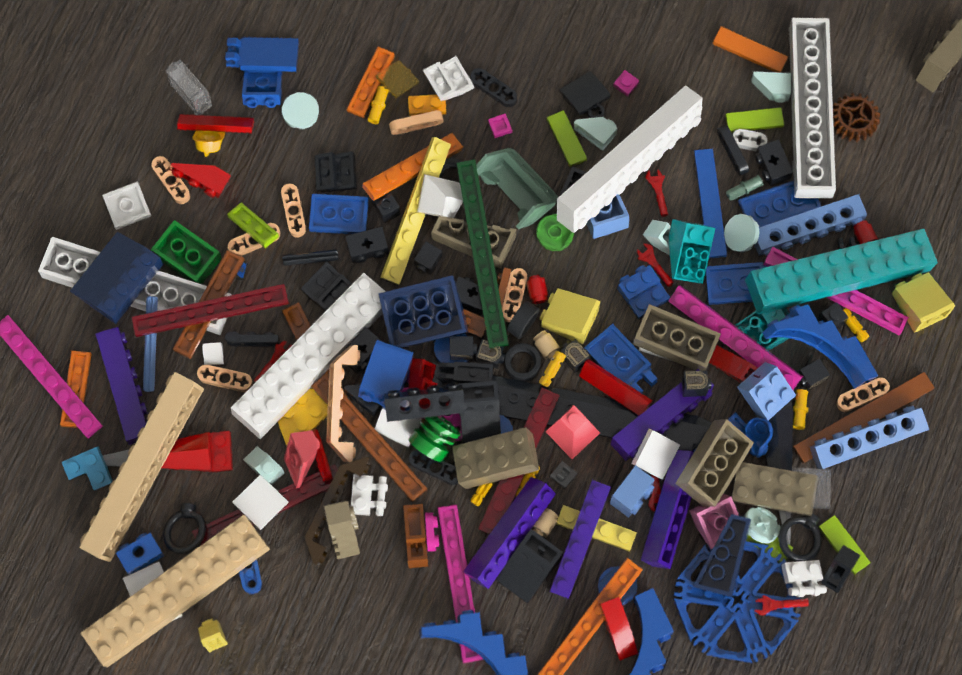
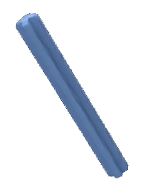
M148 296L146 298V314L157 312L158 298L156 296ZM156 333L145 335L143 390L146 392H152L155 388Z

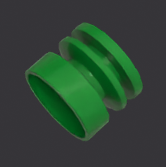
M442 416L424 417L426 420H420V425L424 430L415 428L408 441L427 457L442 462L449 452L448 447L444 443L454 445V439H458L460 432Z

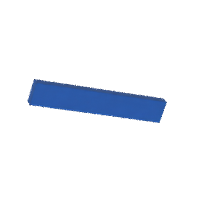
M713 149L694 150L703 225L716 228L709 258L726 257L727 251Z

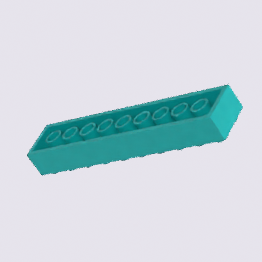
M920 229L753 270L748 274L745 282L757 314H762L929 272L938 262L925 229Z

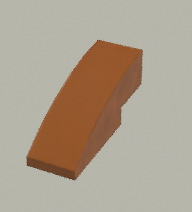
M423 504L403 505L408 568L428 567Z

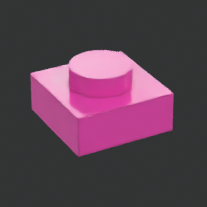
M624 70L613 86L628 97L639 84V80Z
M506 113L488 119L494 138L512 133Z

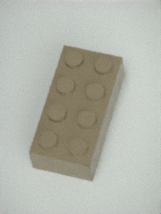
M649 304L634 338L633 345L693 370L705 371L721 333Z
M727 419L714 420L675 484L701 506L716 507L754 442Z
M526 427L452 446L458 484L465 489L539 471L533 433Z
M742 462L736 472L732 500L735 503L812 516L818 476Z

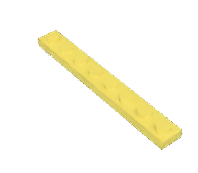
M436 137L431 139L380 277L396 285H400L425 217L424 213L417 212L423 177L426 174L439 178L451 144Z

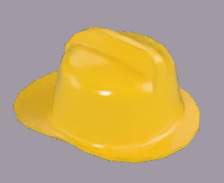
M196 130L193 136L196 149L204 152L205 157H208L210 153L219 151L226 132Z

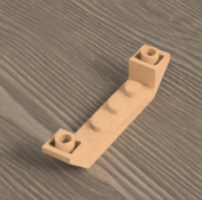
M358 345L349 346L329 366L326 442L343 462L353 461L356 456V448L353 447V443L338 442V438H341L342 429L339 427V419L342 418L340 399L343 398L341 380L344 379L342 365H357V361L360 360Z

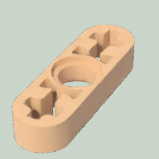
M432 111L394 120L389 123L391 134L398 135L442 124L444 120L441 111Z
M163 156L154 158L152 168L172 198L178 204L187 203L190 199V193L181 179L176 177L174 184L166 183L167 177L174 176L171 173L172 171H169L171 165L169 161ZM157 164H163L167 172L163 173L162 169L158 167ZM177 187L182 193H184L185 197L181 198L176 191Z
M286 184L282 187L281 194L289 232L293 237H301L306 232L299 192L294 184ZM288 190L294 192L292 193L293 201L289 200ZM292 206L299 208V212L295 215H291L288 212ZM294 220H298V225L301 227L298 232L293 229L295 228Z
M268 223L279 234V237L275 240L277 241L280 238V229L276 224ZM245 233L230 240L228 250L243 256L263 246L259 243L255 245L250 244L249 239L251 236ZM243 240L246 241L248 248H246L245 245H243ZM235 244H237L238 246H240V247H239V248H240L239 251H236V250L234 249V245H235Z
M521 268L514 269L511 272L502 307L504 321L510 323L514 316L507 317V313H505L509 311L510 304L514 305V314L522 304L527 273ZM518 274H521V278L524 279H520L519 287L515 286V277H517ZM517 291L520 297L517 300H512L509 297V293Z
M202 365L197 371L199 380L205 384L240 392H247L253 386V381L247 373L211 365ZM206 370H209L211 375H216V381H214L213 376L204 378L202 372L205 373ZM222 374H229L230 381L222 383L220 382V376ZM234 376H236L238 381H243L246 378L248 384L241 387L239 382H235V385H232L234 383Z
M877 378L845 392L837 399V408L842 412H849L886 394L890 388L889 382L885 378ZM878 383L885 386L883 391L878 389L872 394V389L876 388ZM865 390L868 393V398L865 400L860 399L858 391ZM854 396V400L851 401V402L849 403V405H848L849 407H847L846 404H845V405H842V404H841L842 401H843V398H844L846 401H848V400L852 399V397Z

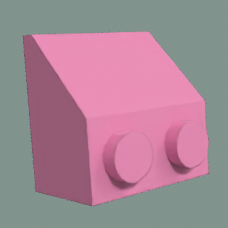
M725 494L722 495L716 507H703L700 505L690 510L696 528L710 549H713L730 515L739 516L732 497Z

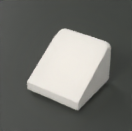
M221 342L202 344L204 365L224 364L223 345Z

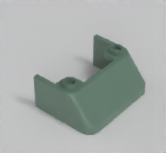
M511 148L487 153L476 165L478 176H481L482 181L488 185L497 184L520 209L517 213L520 221L516 225L517 229L532 225L557 203V194L519 153Z

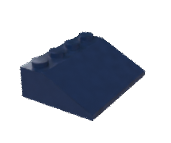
M116 232L70 292L117 324L162 267L163 263L159 256L143 245Z
M453 275L378 293L390 345L405 348L469 332Z

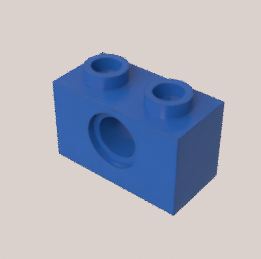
M151 533L139 535L136 538L137 541L122 545L119 551L116 552L129 575L164 557L163 552ZM137 549H144V554L141 557H135Z

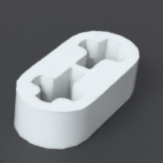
M738 129L733 133L741 149L757 151L758 145L755 142L757 139H761L760 146L767 144V137L760 132ZM739 135H742V142L738 141Z

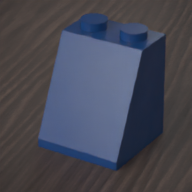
M376 340L359 388L358 397L367 402L378 403L385 408L384 394H388V391L391 390L402 392L410 373L413 352Z

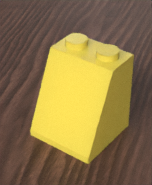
M929 272L924 275L919 273L913 276L912 280L907 283L905 281L898 283L892 293L903 315L909 317L907 322L914 333L948 317L955 307L954 303Z
M557 288L556 293H551L547 303L550 304L548 309H544L539 320H542L541 327L574 341L576 339L580 345H583L599 312L600 301Z

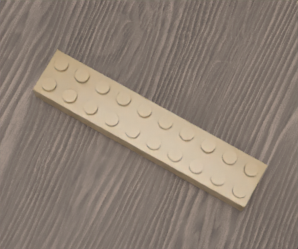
M176 372L168 378L165 391L160 393L156 402L158 404L149 413L146 426L141 428L138 433L139 439L130 448L127 461L122 463L119 468L120 474L111 483L108 496L101 501L99 506L101 509L98 514L92 518L88 533H85L81 538L79 548L99 559L111 562L204 390L196 382Z
M243 515L89 626L81 634L101 664L109 667L269 551L270 548L248 517Z

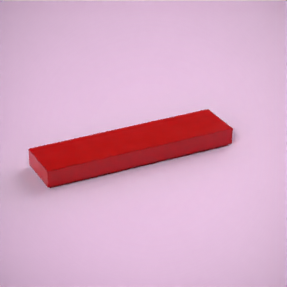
M180 114L177 122L178 130L252 133L254 118Z
M591 360L585 361L579 377L639 416L649 408L652 402L651 399Z

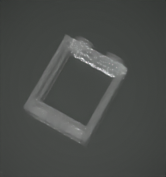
M181 60L173 62L168 66L165 71L170 85L196 115H201L212 106L207 89Z

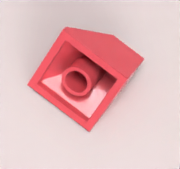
M575 405L570 407L545 431L571 459L576 457L600 434Z
M313 430L291 433L284 461L296 488L301 487L316 457L317 450L320 448L319 439L315 437Z

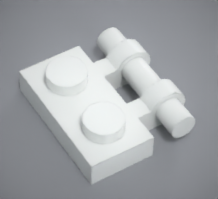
M353 476L351 506L354 508L355 515L370 516V509L376 508L375 515L383 516L384 509H386L385 492L388 491L387 477L379 476L378 484H373V476ZM372 491H378L377 501H371Z
M819 560L786 562L781 565L785 584L792 583L793 588L788 589L790 596L804 597L807 594L819 596L820 593H826V586L817 584V581L823 580ZM808 582V587H804L802 583Z

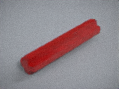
M314 429L313 433L320 442V448L317 450L315 458L322 480L326 482L331 480L333 476L319 432Z

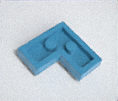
M99 447L62 461L69 480L87 473L93 490L113 482Z

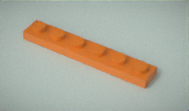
M453 133L441 139L451 144L446 159L462 151L463 146ZM428 147L364 182L362 188L374 201L415 178L420 172Z

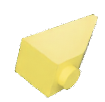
M206 620L198 628L201 642L209 652L228 644L218 620Z

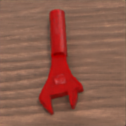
M648 170L645 179L655 191L661 217L668 216V211L662 192V183L665 176L657 170L658 176L650 177V170Z
M644 243L643 245L647 250L642 254L637 249L638 260L652 266L668 287L672 286L674 281L656 261L652 245Z
M285 340L279 345L276 344L271 360L254 379V382L287 351L283 348L286 344Z
M651 474V477L655 479L653 483L655 488L649 499L648 506L654 512V504H657L659 501L661 489L659 478Z
M763 595L762 598L755 600V602H763V610H755L761 616L778 608L809 606L808 599L778 601Z

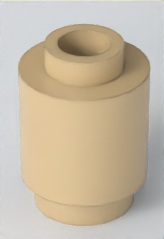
M544 330L533 338L534 344L545 359H554L553 356L556 351L560 350V346L552 335Z
M546 508L532 527L533 531L547 538L557 523L558 515Z

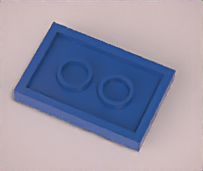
M312 194L309 232L355 234L366 231L369 198L362 196Z

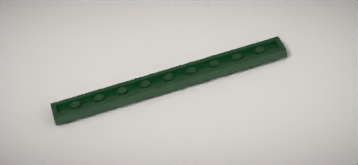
M476 161L458 162L457 169L489 348L508 346Z

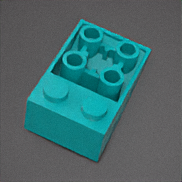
M672 219L668 237L672 279L703 284L716 228Z
M786 308L757 314V311H755L735 326L769 351L789 338L775 337L765 339L762 332L768 328L767 324L776 319L779 322L789 312Z

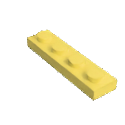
M563 505L556 525L573 531L580 511ZM599 518L592 538L630 552L637 532Z

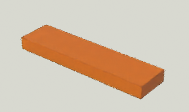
M720 27L713 41V45L775 73H781L788 59V56L724 27Z
M379 46L377 47L347 107V112L361 118L365 117L376 95L377 88L381 85L395 57V53Z
M71 351L67 384L84 403L92 354L91 352ZM62 409L60 426L78 428Z

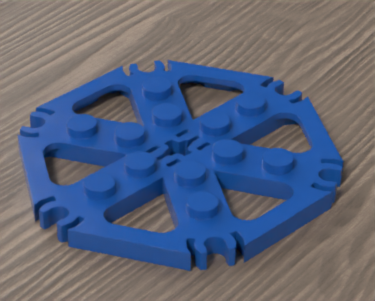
M746 541L744 551L754 552L757 555V560L741 580L738 575L733 596L738 597L742 592L744 594L741 598L742 604L737 603L733 608L731 606L733 605L734 598L693 588L695 582L691 580V574L703 560L708 559L712 551L709 546L710 552L707 550L706 544L677 578V580L684 583H675V586L682 588V592H674L673 596L682 599L674 598L673 600L689 641L691 642L694 637H697L693 642V646L695 647L697 643L702 642L704 644L702 653L706 652L708 647L710 648V651L706 654L707 656L752 663L750 655H752L753 661L757 662L756 654L760 652L765 659L768 657L765 649L768 650L771 656L799 621L791 618L800 617V614L793 611V607L778 608L767 613L766 616L781 618L784 626L772 641H765L755 614H758L755 610H763V602H755V600L762 598L763 595L778 601L801 599V597H796L795 595L790 596L789 593L787 597L756 593L773 572H779L784 580L781 565L786 563L785 558L778 564L782 556L781 554L776 558L771 557L772 547L769 548L767 553L764 552L769 545ZM791 583V584H785L787 590H788L789 588H793L792 583ZM689 603L718 607V609L701 629H695L692 626L686 606ZM733 621H735L744 643V650L742 652L722 650L717 646L718 639Z

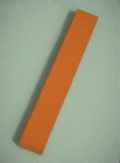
M629 558L624 561L538 675H563L605 620L599 604L616 597L621 599L643 569Z

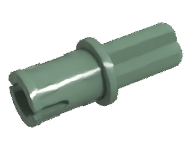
M757 175L745 182L741 181L739 185L726 191L728 199L732 201L744 194L749 195L750 191L763 186L762 179Z

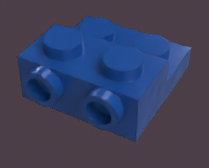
M244 70L243 105H247L250 108H255L257 105H266L269 108L281 105L282 71Z
M650 265L638 267L635 270L636 274L631 277L629 275L622 277L617 288L638 320L645 315L649 304L659 307L670 299V296L661 285L659 277Z

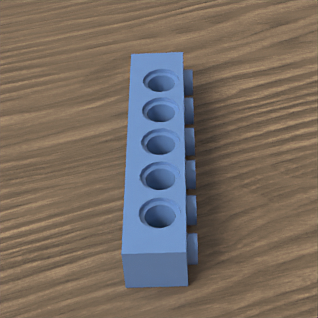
M859 194L762 226L759 228L758 241L754 245L759 256L763 254L768 256L772 247L787 250L793 247V244L799 242L804 244L809 242L811 238H822L827 236L828 232L834 230L835 232H840L846 229V226H854L865 220L867 212ZM845 212L849 215V217L844 218L841 216L840 213ZM823 218H828V219H830V220H831V223H830V224L825 223V222L823 221ZM805 224H811L814 229H807ZM788 230H794L797 235H790ZM770 236H776L779 241H772Z
M912 405L904 408V412L900 414L893 412L885 415L886 419L879 421V418L868 421L867 426L857 425L850 428L851 432L844 434L842 431L833 434L832 439L826 440V438L814 441L815 445L810 446V450L817 469L830 467L929 430L922 408H915ZM903 418H905L907 421V426L905 428L901 426V421ZM885 425H888L890 429L887 435L883 432ZM868 431L872 434V439L869 442L865 437ZM850 438L854 440V446L852 448L848 446V440ZM833 444L837 448L834 455L830 452V447Z

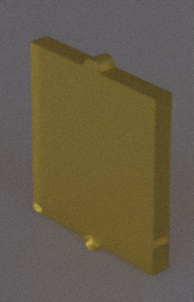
M400 60L376 75V78L383 84L384 89H387L395 98L419 83V80L411 73V70L407 69Z

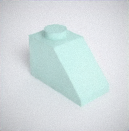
M753 72L751 82L769 100H775L778 103L789 100L791 95V73Z
M604 117L577 119L574 122V130L602 151L617 135L618 128L616 124L610 119L606 120Z
M652 220L643 234L644 237L654 247L670 255L668 239L671 228L670 224Z
M258 446L243 459L246 464L271 485L284 474L283 468Z

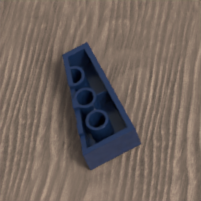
M734 514L730 515L693 588L733 598L750 529V518Z

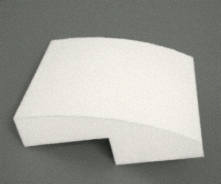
M456 56L442 64L437 62L423 70L440 101L454 98L474 89L473 83Z

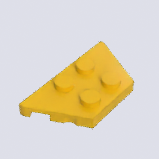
M309 389L278 421L286 446L288 445L291 433L314 430L327 417L328 406L313 389Z

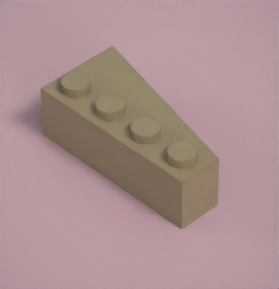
M957 19L951 26L953 30H947L942 37L943 42L938 41L932 49L934 51L933 54L929 52L923 60L925 65L916 81L933 93L962 56V19Z
M439 216L431 232L432 240L473 257L467 222L461 219ZM487 225L494 266L501 269L516 238L517 229Z
M348 501L324 506L337 559L359 555L360 551L355 532L359 528L353 506L349 507Z

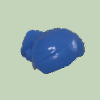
M753 418L748 421L744 430L745 435L754 442L749 453L760 458L768 451L767 444L772 439L773 428L768 420Z

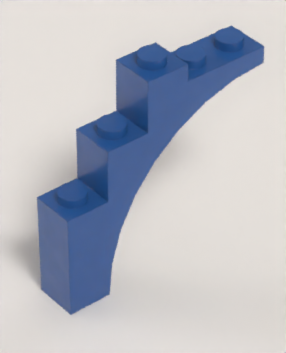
M808 304L801 307L800 305L789 309L790 313L779 322L777 319L767 324L768 328L762 332L765 339L775 337L791 338L814 347L837 365L854 389L872 381L878 376L857 337L847 338L845 336L842 338L832 320L825 323L823 320L818 322Z
M653 588L634 598L642 630L638 659L630 675H651L649 671L652 670L653 673L664 669L663 665L667 662L657 641L663 643L671 639L670 635L673 634L674 630Z
M474 610L462 611V614L457 617L458 623H455V620L444 621L443 625L437 626L435 622L423 624L424 627L419 629L420 638L446 639L468 647L479 654L491 666L496 675H528L525 656H520L519 653H512L507 655L508 658L505 657L502 634L492 631L486 632L485 636L482 635L479 612L474 613Z

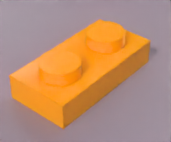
M437 95L408 96L409 116L432 111H441L442 114H446V100L440 101Z

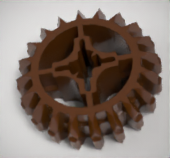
M852 92L850 97L845 94L843 99L840 97L837 99V103L833 104V129L837 128L836 135L841 133L842 139L846 136L850 142L854 138L857 143L860 138L864 141L867 139V136L871 137L873 132H876L877 125L880 123L878 119L880 113L877 112L878 106H873L874 100L867 101L868 95L862 98L861 93H859L856 97ZM862 110H864L867 113L869 120L863 114ZM858 113L857 119H854L853 122H851L853 116H855ZM841 115L847 121V125L842 121Z

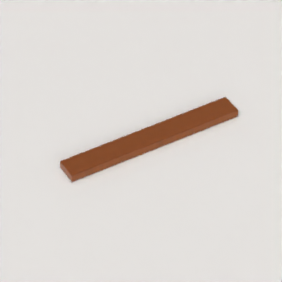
M923 372L793 446V449L804 464L813 459L810 446L815 445L814 441L822 438L829 440L833 438L832 435L843 431L845 434L851 432L850 428L861 425L864 427L868 425V421L877 418L881 420L885 418V415L899 410L934 390L935 387L926 373Z
M325 374L311 385V388L328 406L329 376ZM343 393V398L340 399V407H342V418L340 421L413 503L427 491L426 486Z

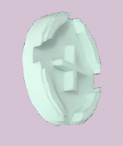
M295 93L284 101L282 115L290 127L306 129L317 121L319 106L316 99L311 95Z
M744 214L733 216L725 226L724 236L726 244L732 250L746 252L752 249L751 247L757 243L759 238V225L754 221L753 217Z
M752 507L743 516L751 519L748 535L754 540L761 543H770L777 538L780 524L778 525L776 522L777 518L769 510L763 507Z

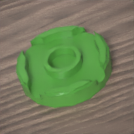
M557 214L543 217L538 223L536 230L540 245L550 251H561L567 248L574 237L573 232L557 221Z

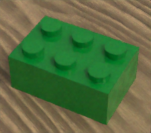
M175 220L151 248V251L159 256L165 265L185 279L199 284H203L222 260L218 250Z

